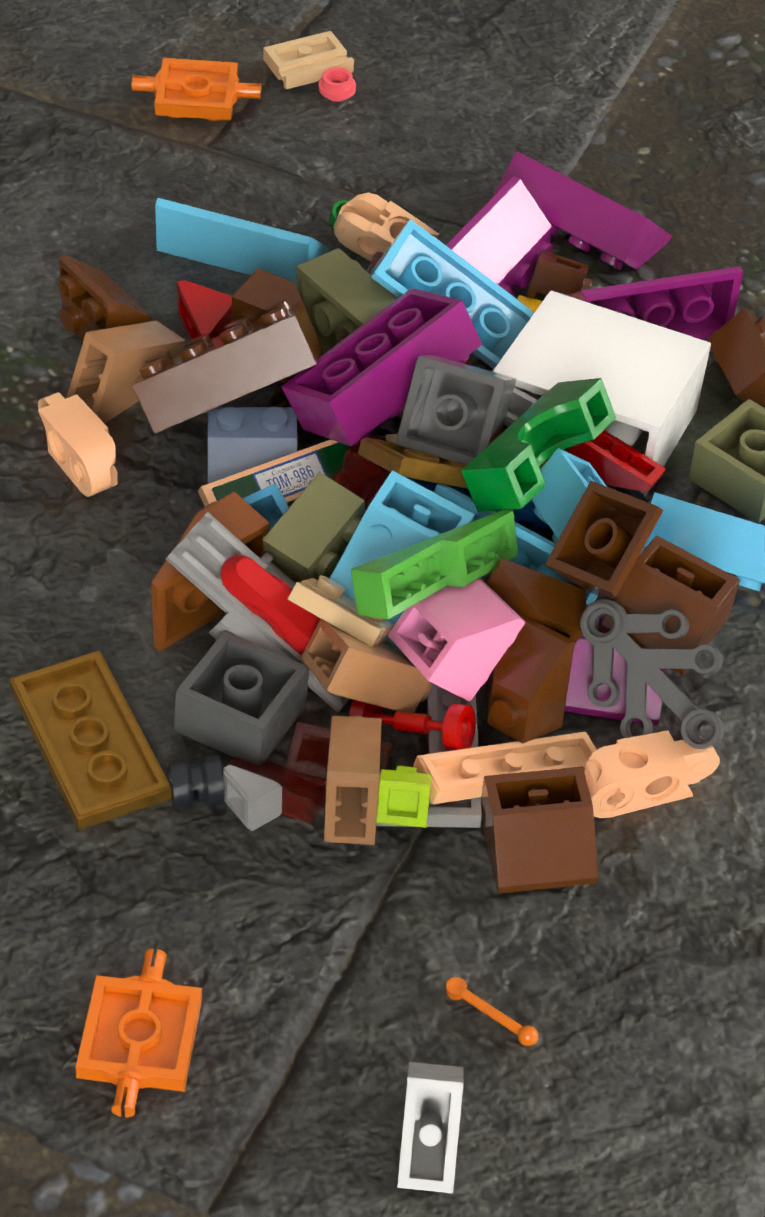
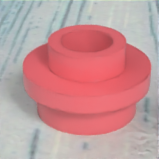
M335 67L327 69L323 73V77L319 80L318 89L320 94L329 100L341 102L355 94L356 82L350 71Z

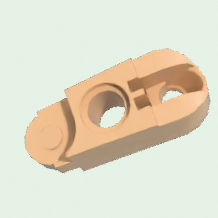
M369 192L359 194L343 205L334 224V234L338 241L346 248L374 264H377L409 219L413 220L436 239L439 235L438 232L391 200L387 202L380 196Z
M58 392L39 399L38 412L45 427L48 452L83 495L90 497L118 484V472L114 466L116 462V446L109 435L108 427L77 394L65 399Z
M669 731L619 739L614 745L603 746L591 754L584 769L593 804L594 817H615L693 797L688 785L698 783L700 780L711 775L720 764V758L714 747L711 749L693 748L684 740L674 741Z

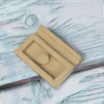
M331 31L263 47V60L277 79L284 82L283 87L286 90L318 82L323 77V73L330 68L339 67L347 69L351 73L354 72V59L347 57L346 49Z
M320 575L318 580L310 578L301 581V583L296 582L288 597V600L370 647L379 645L388 639L387 635L395 624L386 619L358 615L356 602L343 595L345 588L336 581Z

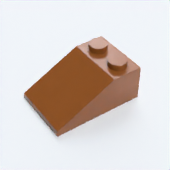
M233 492L219 501L208 504L203 510L199 511L176 544L177 546L199 520L209 512L253 553L261 558L265 554L263 538L270 531V523L236 492ZM167 560L151 582L154 647L159 652L225 613Z

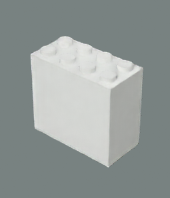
M550 291L492 372L516 378L514 387L537 400L558 382L602 378L616 419L604 430L659 465L664 466L697 411L711 343ZM641 491L644 497H646L648 492Z

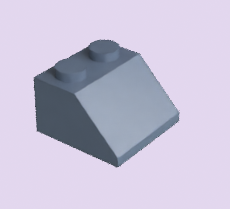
M216 407L208 411V484L297 452V416L292 407Z

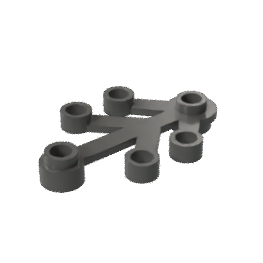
M600 599L589 604L584 610L580 621L584 638L594 645L593 682L589 685L588 697L594 705L599 707H612L618 702L620 688L612 680L615 649L627 662L626 715L620 725L622 736L624 738L634 737L630 733L629 726L635 719H640L644 724V731L641 735L653 732L652 721L646 716L648 684L682 721L681 735L689 746L696 749H711L718 745L724 735V725L721 718L712 711L698 709L662 669H694L700 674L712 675L717 673L722 667L723 656L716 647L710 645H700L695 649H642L629 635L636 633H660L665 638L679 640L686 636L690 628L688 617L680 611L670 609L662 614H627L619 603L612 600ZM610 615L613 619V627L609 632L603 633L599 628V621L603 616ZM671 616H677L681 621V627L676 633L670 634L666 629V622ZM705 651H710L714 655V664L708 669H703L699 664V657ZM606 683L611 688V696L607 701L602 702L597 697V690L600 685ZM704 720L709 721L713 727V732L707 739H702L697 733L699 723Z

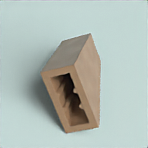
M157 320L86 332L66 398L77 394L105 424L139 401L132 384L140 375L139 369L146 365L145 361L165 351H169L171 356L179 354L183 350L186 340Z
M320 619L301 656L303 662L326 691L396 711L414 713L419 702H423L427 698L432 688V682L423 676L398 647L386 642L370 647L323 619Z
M332 716L326 782L324 842L375 845L380 772L381 718Z

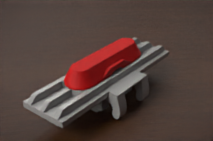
M207 512L167 556L166 560L225 612L224 617L209 631V634L217 640L224 631L231 632L238 637L306 665L301 656L321 618L288 600L296 583L271 562L274 559L271 554L266 552L259 558ZM309 669L308 687L336 712L340 711L350 698L326 691Z

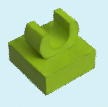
M398 765L397 771L381 769L376 823L427 828L432 774L417 773V767Z

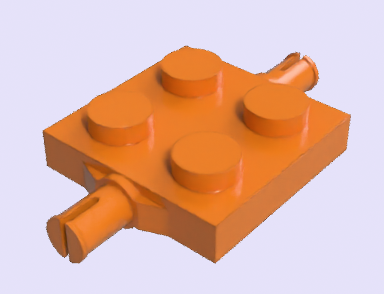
M163 58L161 69L155 77L132 75L131 85L132 91L154 92L156 116L202 118L211 121L231 120L233 105L238 98L261 100L262 90L261 83L239 82L238 63Z
M154 949L145 951L140 976L115 978L96 975L75 1066L76 1079L109 1082L117 1085L111 1111L119 1117H122L123 1107L125 1108V1118L134 1116L140 1088L150 1087L185 1092L202 1003V988L175 985L162 979L167 955L157 949L155 963Z

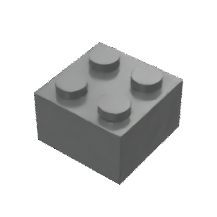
M431 354L418 356L395 444L468 465L502 434L516 378Z
M224 631L176 690L174 731L260 769L306 707L309 668L306 665Z

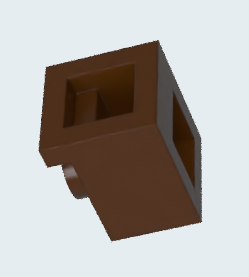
M543 250L538 259L526 297L534 299L537 292L545 294V299L550 291L568 295L590 289L593 280L586 278L589 265Z

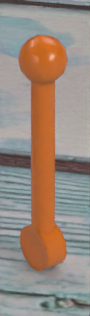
M452 977L447 981L446 995L450 999L465 1000L518 1035V1040L522 1045L533 1046L536 1044L539 1035L533 1026L520 1025L467 990V984L464 979Z

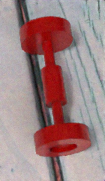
M353 700L349 717L381 718V726L382 724L393 725L394 730L419 734H429L430 730L442 731V740L446 751L471 748L476 730L474 709L472 706L464 704H452L445 714L444 722L434 721L430 715L402 711H396L394 715L383 714V707L358 700Z

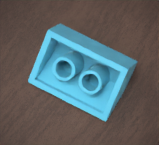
M654 492L651 504L660 507L663 512L645 543V547L657 535L719 569L735 574V577L740 579V586L760 591L762 583L765 584L764 525Z

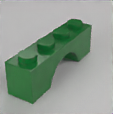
M602 378L558 382L461 470L477 512L522 509L546 486L539 468L544 461L549 459L558 448L565 450L577 444L594 440L616 419Z

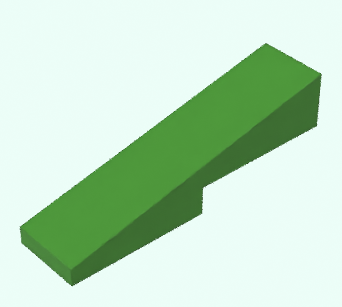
M501 510L352 568L351 575L357 614L360 616L390 619L446 586L465 587L489 573L500 558L508 561L519 555L513 510Z

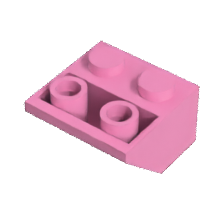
M479 578L465 587L446 586L409 607L403 612L387 636L428 681L470 702L480 687L487 681L491 671L505 651L513 644L517 634L526 622L492 588Z

